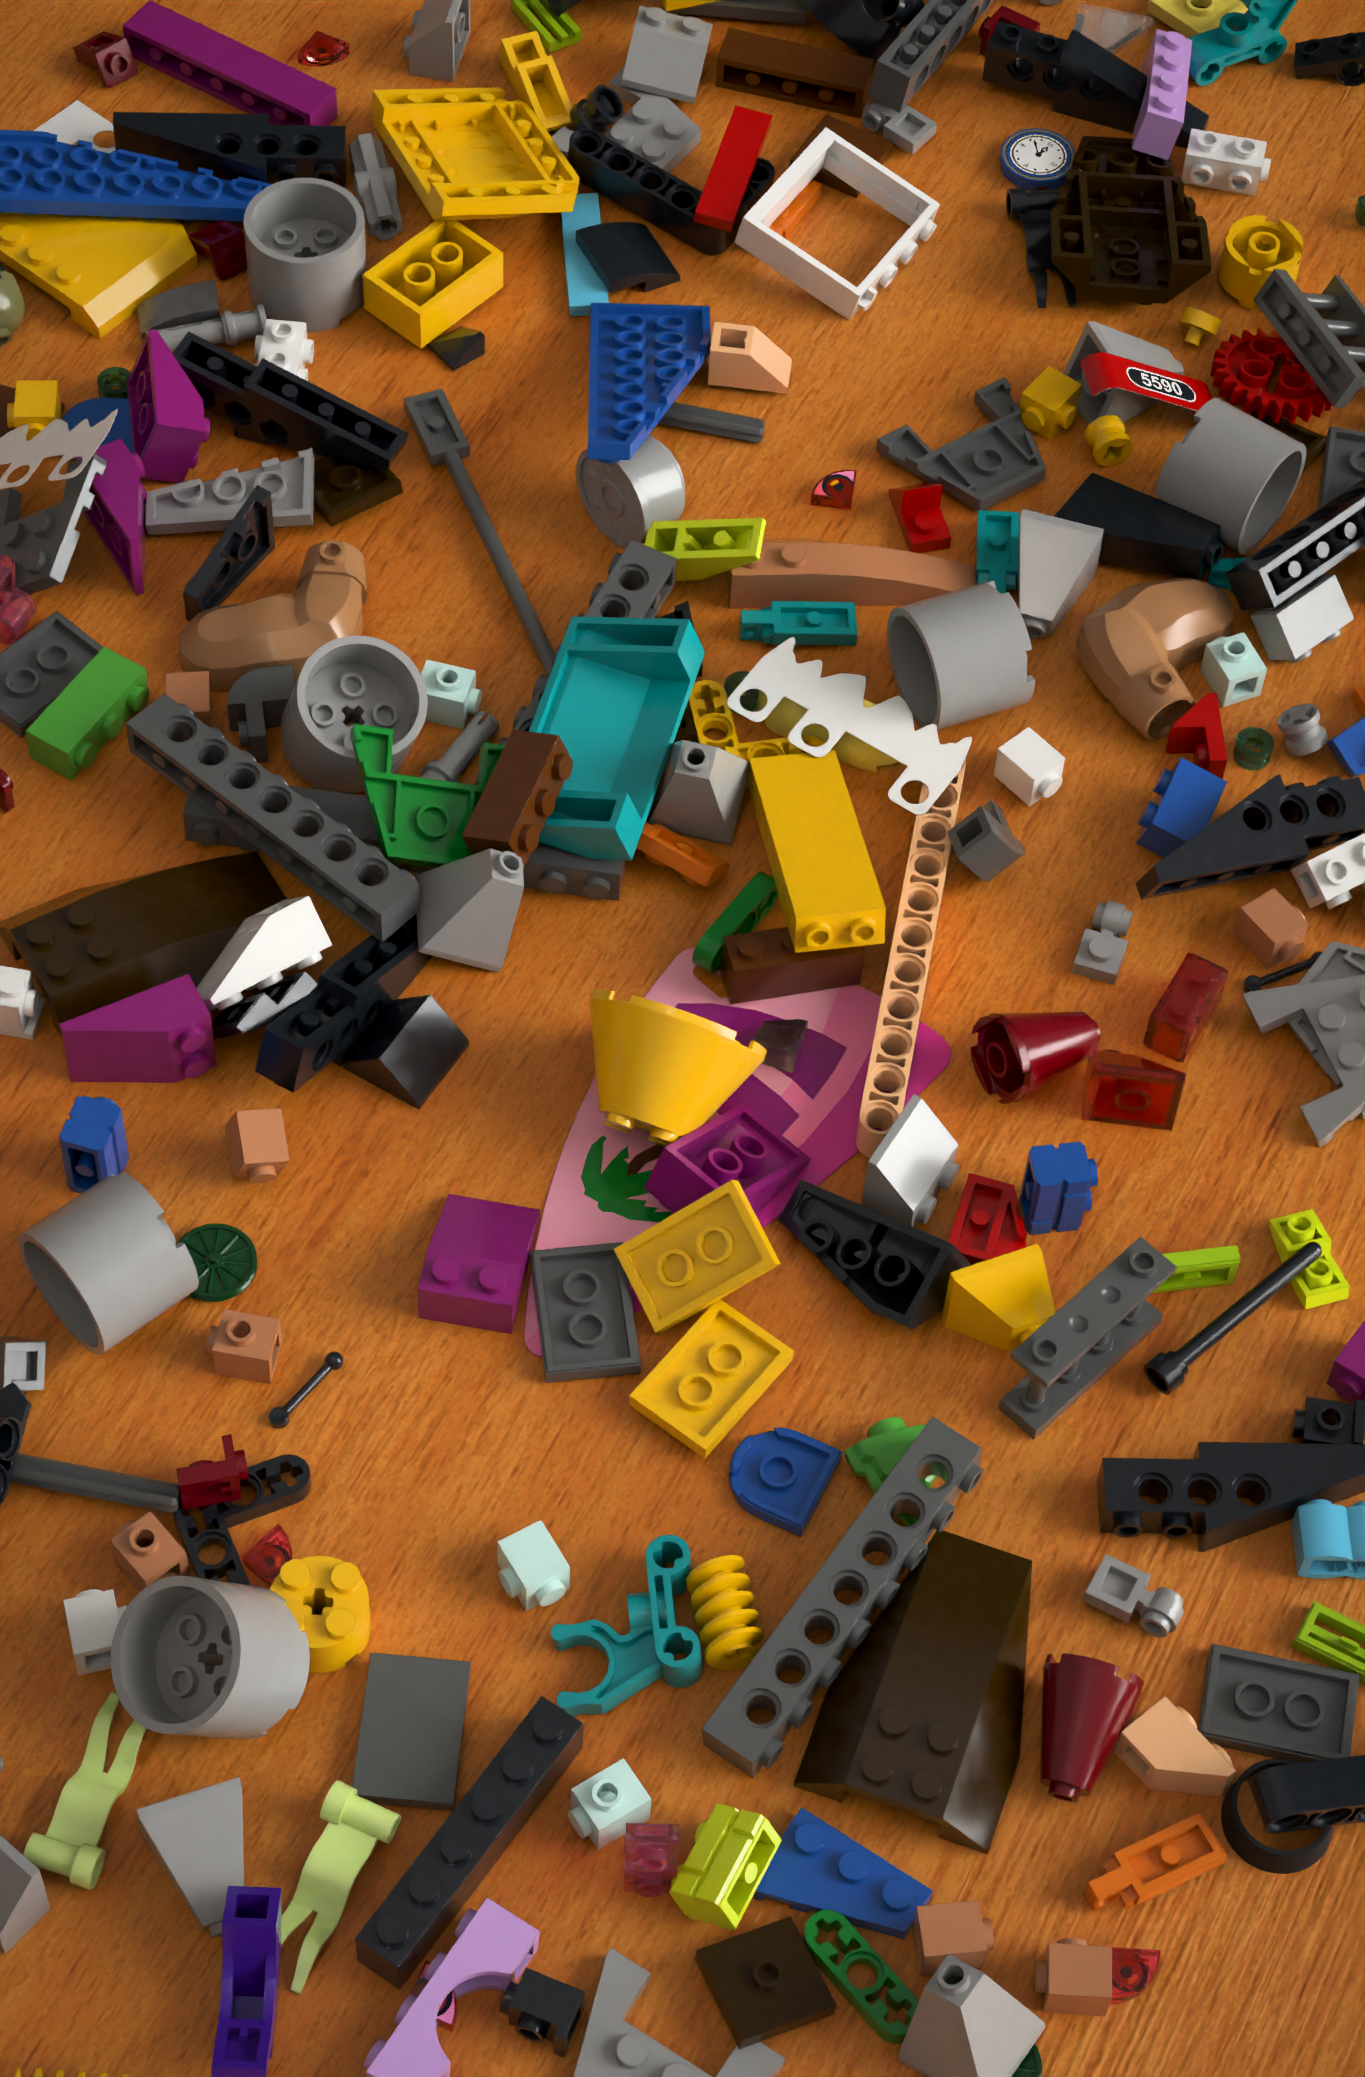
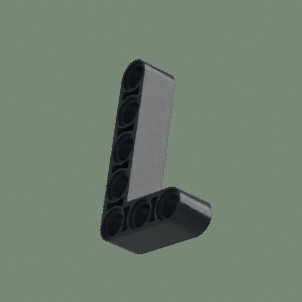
M583 128L576 130L569 138L567 160L573 169L578 170L580 183L707 255H718L729 248L736 239L743 217L770 189L774 182L775 168L768 160L758 158L732 231L728 232L693 222L702 191L592 129Z
M1365 1755L1274 1766L1256 1773L1248 1781L1265 1830L1268 1833H1283L1365 1822Z

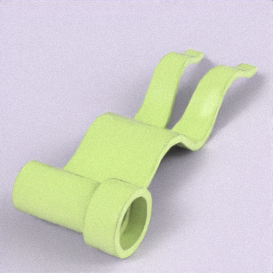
M113 1692L110 1693L94 1720L82 1764L65 1784L46 1835L34 1832L30 1836L24 1850V1856L36 1867L69 1877L71 1884L88 1890H92L95 1887L103 1869L106 1852L97 1846L101 1839L108 1814L116 1798L125 1791L129 1784L139 1746L147 1729L134 1720L122 1738L108 1773L103 1772L110 1726L119 1704V1698Z
M339 1780L330 1788L320 1811V1819L328 1822L311 1850L302 1869L295 1895L281 1918L282 1946L287 1937L306 1921L313 1911L317 1913L314 1923L302 1944L290 1989L299 1995L304 1988L317 1954L334 1933L341 1920L350 1890L359 1871L369 1858L378 1840L386 1844L391 1842L401 1821L400 1814L358 1796L357 1789Z

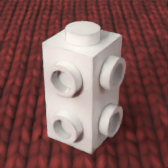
M1191 128L1181 179L1184 184L1256 196L1259 181L1267 182L1271 159L1264 158L1267 142Z
M266 319L263 335L256 336L255 359H258V362L253 365L258 366L264 358L308 381V369H305V364H312L314 340L307 339L306 322Z
M1365 833L1291 869L1310 909L1324 902L1328 910L1352 898L1349 890L1360 884L1365 891Z

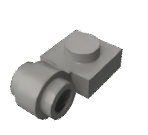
M872 99L863 108L861 115L862 123L868 130L872 132L883 131L882 136L892 141L912 155L936 134L937 123L909 105H906L899 113Z
M1108 900L1107 904L1098 902L1091 927L1099 929V932L1085 928L1073 964L1072 973L1115 985L1128 944V940L1118 938L1117 935L1126 937L1133 911L1126 910V905Z
M1105 1554L1091 1580L1083 1599L1084 1603L1126 1623H1129L1135 1610L1139 1611L1141 1627L1147 1633L1156 1637H1165L1168 1633L1174 1632L1184 1614L1182 1607L1183 1599L1179 1594L1164 1587L1157 1588L1156 1591L1151 1590V1592L1146 1590L1151 1575Z

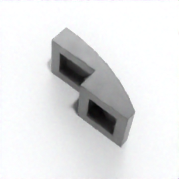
M215 280L174 288L138 304L137 312L141 340L146 338L145 331L149 329L160 330L179 326L180 324L220 318Z

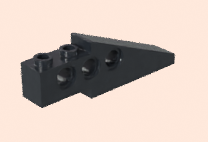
M998 21L987 44L982 80L1053 99V112L1134 133V127L1146 90L1147 75L1080 32L1072 29L1068 40L1053 35ZM1187 101L1184 123L1175 142V146L1186 149L1188 148L1191 128L1205 131L1209 115Z
M113 113L116 151L122 149L178 162V169L197 173L199 167L213 170V176L228 181L244 177L274 184L292 178H318L346 187V126L269 125V114Z
M189 331L172 353L203 399L204 410L235 425L234 436L237 438L296 451L312 448L314 455L387 471L406 444L407 432L264 358L258 366H255Z
M1276 775L1154 865L1135 883L1141 900L1288 872L1310 854V850L1341 845L1364 834L1365 791L1360 778L1341 780L1340 776H1332L1312 786L1305 787L1303 782H1299L1285 787L1281 775Z
M416 915L384 942L371 935L319 975L317 988L264 1029L255 1072L294 1093L331 1062L341 1067L346 1058L390 1003L398 999L432 957V955L418 951Z
M1198 1442L1193 1459L1102 1458L1096 1480L1100 1533H1114L1119 1537L1125 1538L1135 1537L1141 1533L1163 1534L1169 1538H1183L1190 1534H1197L1199 1552H1205L1291 1520L1297 1507L1311 1500L1324 1499L1334 1504L1364 1493L1365 1444ZM1141 1497H1153L1160 1504H1148ZM1190 1498H1201L1208 1503V1505H1198L1192 1502ZM1238 1498H1248L1254 1501L1256 1506L1245 1505Z

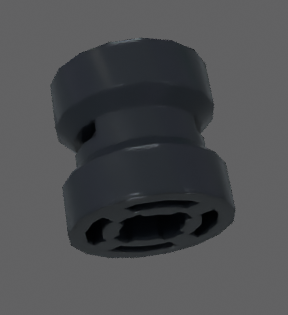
M600 85L588 94L587 99L580 100L571 108V121L577 130L585 128L601 133L606 129L607 125H612L622 117L623 104L614 90L605 85Z

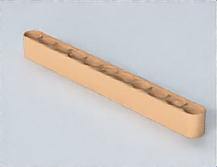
M964 760L961 770L931 808L924 814L916 815L856 1134L858 1150L871 1158L904 1107L952 845L947 832L956 823L966 760ZM922 783L919 803L924 802L929 796V789L924 783ZM872 1128H880L884 1131H877Z

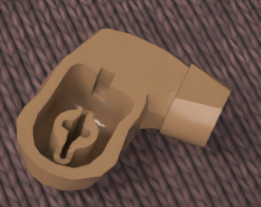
M330 540L314 544L307 550L296 591L293 594H272L253 602L221 605L198 613L184 627L179 639L182 671H209L211 692H229L237 679L252 670L263 667L292 665L294 683L296 684L307 659L319 647L341 637L362 636L364 629L363 605L367 598L366 561L364 555L356 547L342 541Z
M1174 578L1158 582L1138 583L1124 588L1105 605L1084 618L1077 638L1076 648L1081 663L1097 689L1116 706V711L1147 740L1157 741L1168 736L1171 726L1195 705L1194 698L1178 672L1190 664L1203 660L1207 643L1219 637L1232 636L1233 605L1228 596L1215 585L1193 578Z

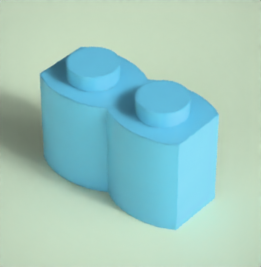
M1316 1499L1298 1506L1291 1522L1297 1575L1314 1579H1331L1347 1576L1365 1580V1501L1357 1502L1350 1507L1332 1504L1328 1500Z

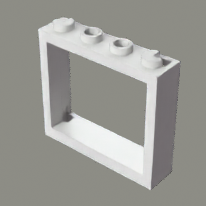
M825 127L743 217L734 243L850 321L859 309L866 311L871 306L878 294L877 289L880 285L886 288L891 283L898 271L897 266L900 262L906 265L911 260L918 248L917 243L920 239L926 242L931 237L937 227L933 220L940 204ZM822 168H825L911 226L858 287L769 228Z

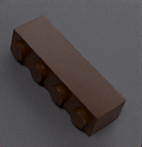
M728 28L717 56L715 86L861 118L863 108L866 106L869 97L867 93L873 76L875 59Z

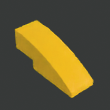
M533 31L501 39L498 56L518 100H522L530 105L548 132L560 129L562 126H573L570 117L572 105L552 55H546L538 32Z

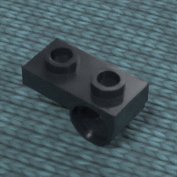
M1365 32L1347 33L1340 36L1311 39L1296 43L1294 57L1296 79L1336 73L1337 79L1344 85L1358 86L1365 83Z

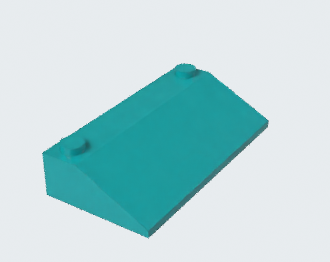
M571 617L529 732L559 735L574 762L571 775L564 782L556 799L555 809L548 816L539 835V842L590 859L632 861L705 654L690 619Z

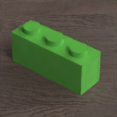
M103 647L25 731L30 758L73 780L83 768H88L94 762L97 752L109 739L113 740L118 736L127 719L135 711H140L147 703L149 689L146 668Z

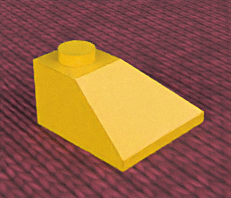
M1035 1244L950 1272L941 1319L945 1328L1006 1352L1015 1350L1056 1313L1044 1258L1039 1245Z

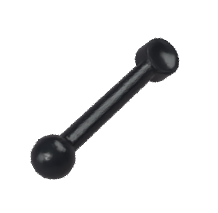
M1317 951L1308 960L1260 978L1255 975L1248 976L1244 982V990L1246 992L1261 990L1264 985L1309 969L1323 952Z
M336 1351L328 1353L325 1357V1364L283 1407L271 1410L269 1413L270 1424L276 1429L286 1427L289 1423L288 1415L331 1370H338L342 1367L343 1356Z

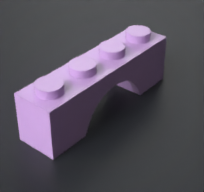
M1157 29L1141 67V72L1147 75V85L1134 127L1132 149L1165 160L1169 159L1184 123L1192 40L1185 38L1178 32H1166Z
M489 1898L485 1899L477 1912L470 1908L455 1930L454 1936L458 1940L448 1954L440 1951L428 1967L424 1979L429 1982L418 1997L413 1994L409 1995L401 2005L394 2019L398 2026L388 2041L380 2038L368 2053L363 2065L368 2069L366 2077H450L451 2062L443 2052L436 2032L440 2019H437V2015L444 2007L447 1995L452 1991L454 2001H456L463 1995L477 1990L495 1989L506 1991L509 1983L518 1980L537 1952L540 1931Z

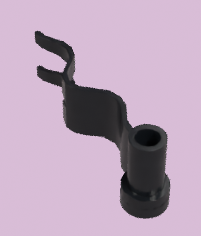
M1024 188L1008 189L1006 194L1007 217L1009 220H1020V224L1024 229L1027 271L1035 280L1038 308H1046L1047 272L1045 269H1049L1051 274H1058L1061 278L1068 306H1077L1075 286L1052 263L1050 214L1053 207L1057 204L1060 190L1026 192Z

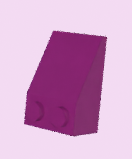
M149 329L127 380L132 452H137L144 466L145 475L140 478L182 483L189 468L194 469L196 466L198 448L201 442L206 443L209 437L210 420L204 417L203 399L159 332Z
M120 438L98 447L94 453L106 460L107 463L103 476L98 474L94 476L89 492L93 493L95 497L90 509L83 513L133 592L138 596L144 593L146 534L144 504H146L147 493L140 477L145 475V470L137 452L130 453ZM75 457V459L77 461L79 459H82V457Z
M189 974L59 1024L68 1076L71 1082L175 1083L188 1077H198L208 1069L217 1066L211 1015Z
M741 1103L664 1147L644 1189L658 1199L662 1206L676 1213L730 1180H737L756 1214L808 1165L811 1158L746 1105Z
M448 1194L427 1250L417 1289L419 1318L512 1334L540 1210Z

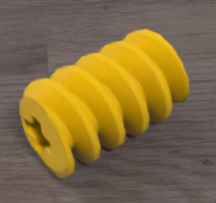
M726 1555L710 1559L698 1565L686 1578V1588L691 1594V1607L696 1612L695 1623L701 1630L700 1642L706 1648L705 1661L710 1667L719 1670H734L748 1666L762 1648L754 1645L761 1642L765 1635L763 1629L753 1627L759 1621L760 1616L759 1612L755 1609H749L754 1603L755 1597L750 1591H743L749 1586L750 1579L745 1573H739L745 1567V1560L738 1555Z

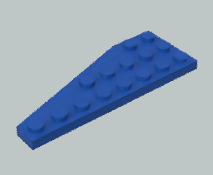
M0 130V212L23 213L26 215L61 214L68 217L78 215L103 216L105 218L140 217L147 220L157 218L181 219L184 221L219 220L231 223L244 221L245 210L253 197L264 188L272 185L244 177H238V179H233L232 181L219 179L213 176V170L200 167L197 173L178 169V162L122 149L112 151L111 153L97 151L93 149L92 142L79 139L77 146L58 142L57 134L44 131Z
M591 303L587 459H597L599 462L611 464L620 460H630L709 357L711 346L710 306Z

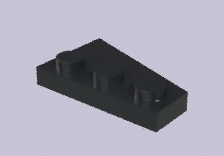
M259 485L255 487L197 573L187 583L183 591L186 619L188 621H191L202 611L220 606L275 549L270 491Z

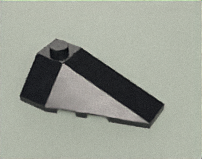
M800 1180L779 1218L873 1314L909 1330L916 1328L943 1311L950 1272L971 1266V1263L952 1243L803 1180Z

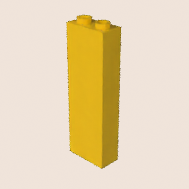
M830 750L823 757H814L809 753L749 758V795L795 953L885 944L886 907L835 750Z

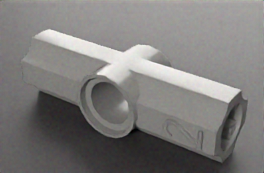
M371 133L357 135L353 142L348 143L349 156L353 168L355 196L363 207L370 235L376 236L380 241L391 240L398 232L403 231L402 218L397 203L398 193L393 167H388L381 139H376Z

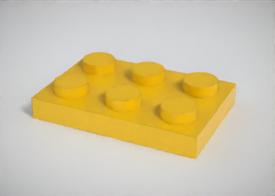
M730 1180L614 1248L655 1333L665 1332L781 1264L737 1180Z
M720 1299L708 1308L629 1395V1405L705 1459L793 1360L794 1350Z

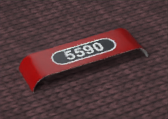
M1099 352L1091 354L1080 361L1093 398L1104 390L1120 388L1196 411L1212 399L1208 386L1203 381L1120 356Z

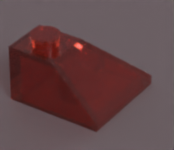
M1090 1049L1084 1075L1081 1120L1172 1131L1185 1084L1186 1073L1137 1055L1124 1054L1111 1049L1103 1051Z

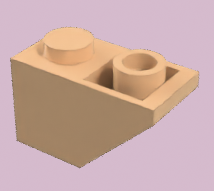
M714 322L709 356L708 385L787 394L792 359L755 326Z
M1166 1696L1121 1731L1115 1753L1148 1789L1221 1797L1229 1790L1236 1772L1226 1751L1215 1743L1210 1744L1197 1730L1193 1717L1180 1706L1175 1707Z

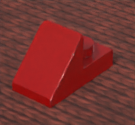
M922 483L889 489L888 495L909 552L920 554L950 548L952 537L940 508L942 484Z
M1207 693L1171 726L1165 751L1168 754L1193 753L1195 765L1223 779L1227 764V754L1217 693Z

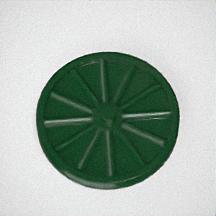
M226 1224L202 1225L187 1232L177 1242V1244L180 1242L185 1243L197 1271L198 1289L189 1294V1296L207 1302L231 1299L243 1292L254 1279L257 1270L255 1247L249 1237L235 1227Z

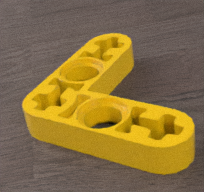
M701 680L694 683L687 705L697 730L698 743L719 747L748 762L749 758L807 753L790 743L788 737L739 743L731 710L727 705V694L723 686L712 680ZM702 698H708L709 702L713 703L712 713L706 714V705ZM717 728L724 731L726 737L721 740H711L704 736L703 733L708 729ZM801 735L803 742L809 746L818 747L825 744L824 741L816 736ZM749 776L746 787H749Z

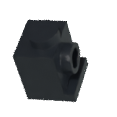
M1306 1397L1302 1410L1294 1409L1290 1436L1298 1438V1443L1363 1444L1365 1401L1356 1399L1355 1404Z
M525 1968L519 1984L512 1981L509 1983L502 1998L499 2012L509 2015V2024L515 2026L514 2029L519 2035L538 2043L544 2042L545 2039L554 2042V2054L564 2057L584 2011L585 1991Z

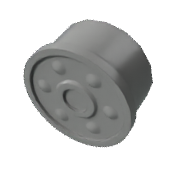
M649 434L630 460H620L611 464L602 463L597 459H587L588 449L579 455L576 464V479L581 499L594 524L613 544L626 549L631 540L644 544L647 531L652 526V522L675 521L680 518L685 506L683 473L672 452L652 435Z

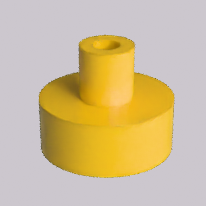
M1185 307L1179 321L1180 324L1189 328L1184 342L1199 347L1203 335L1216 337L1222 321L1204 311Z

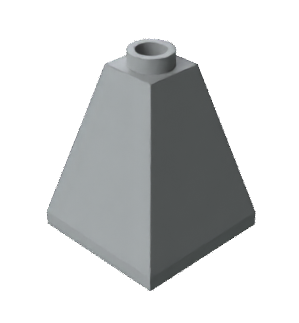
M1089 321L1086 323L1063 374L1082 384L1078 412L1088 426L1095 419L1105 415H1116L1125 423L1161 400L1120 388L1104 390L1093 398L1080 365V361L1094 353L1105 352L1183 375V366L1179 360L1174 359L1166 348L1095 321Z
M1022 509L1017 542V607L1023 617L1029 637L1036 639L1043 638L1045 635L1050 637L1096 576L1104 529Z
M686 740L673 743L651 805L647 823L651 825L659 823L679 835L732 846L749 776V762L719 747Z
M487 849L418 874L416 876V880L419 883L420 911L416 914L418 951L499 972L503 967L524 889L522 857L510 851L501 852Z
M239 1777L137 1809L138 1826L142 1837L202 1930L209 1929L212 1938L222 1936V1921L228 1886H244L242 1785Z
M948 1954L923 1989L900 2048L898 2058L900 2062L926 2077H1012L1046 2026L1043 2020L986 1974Z

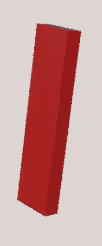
M735 105L695 210L693 222L728 232L732 231L769 132L773 115Z

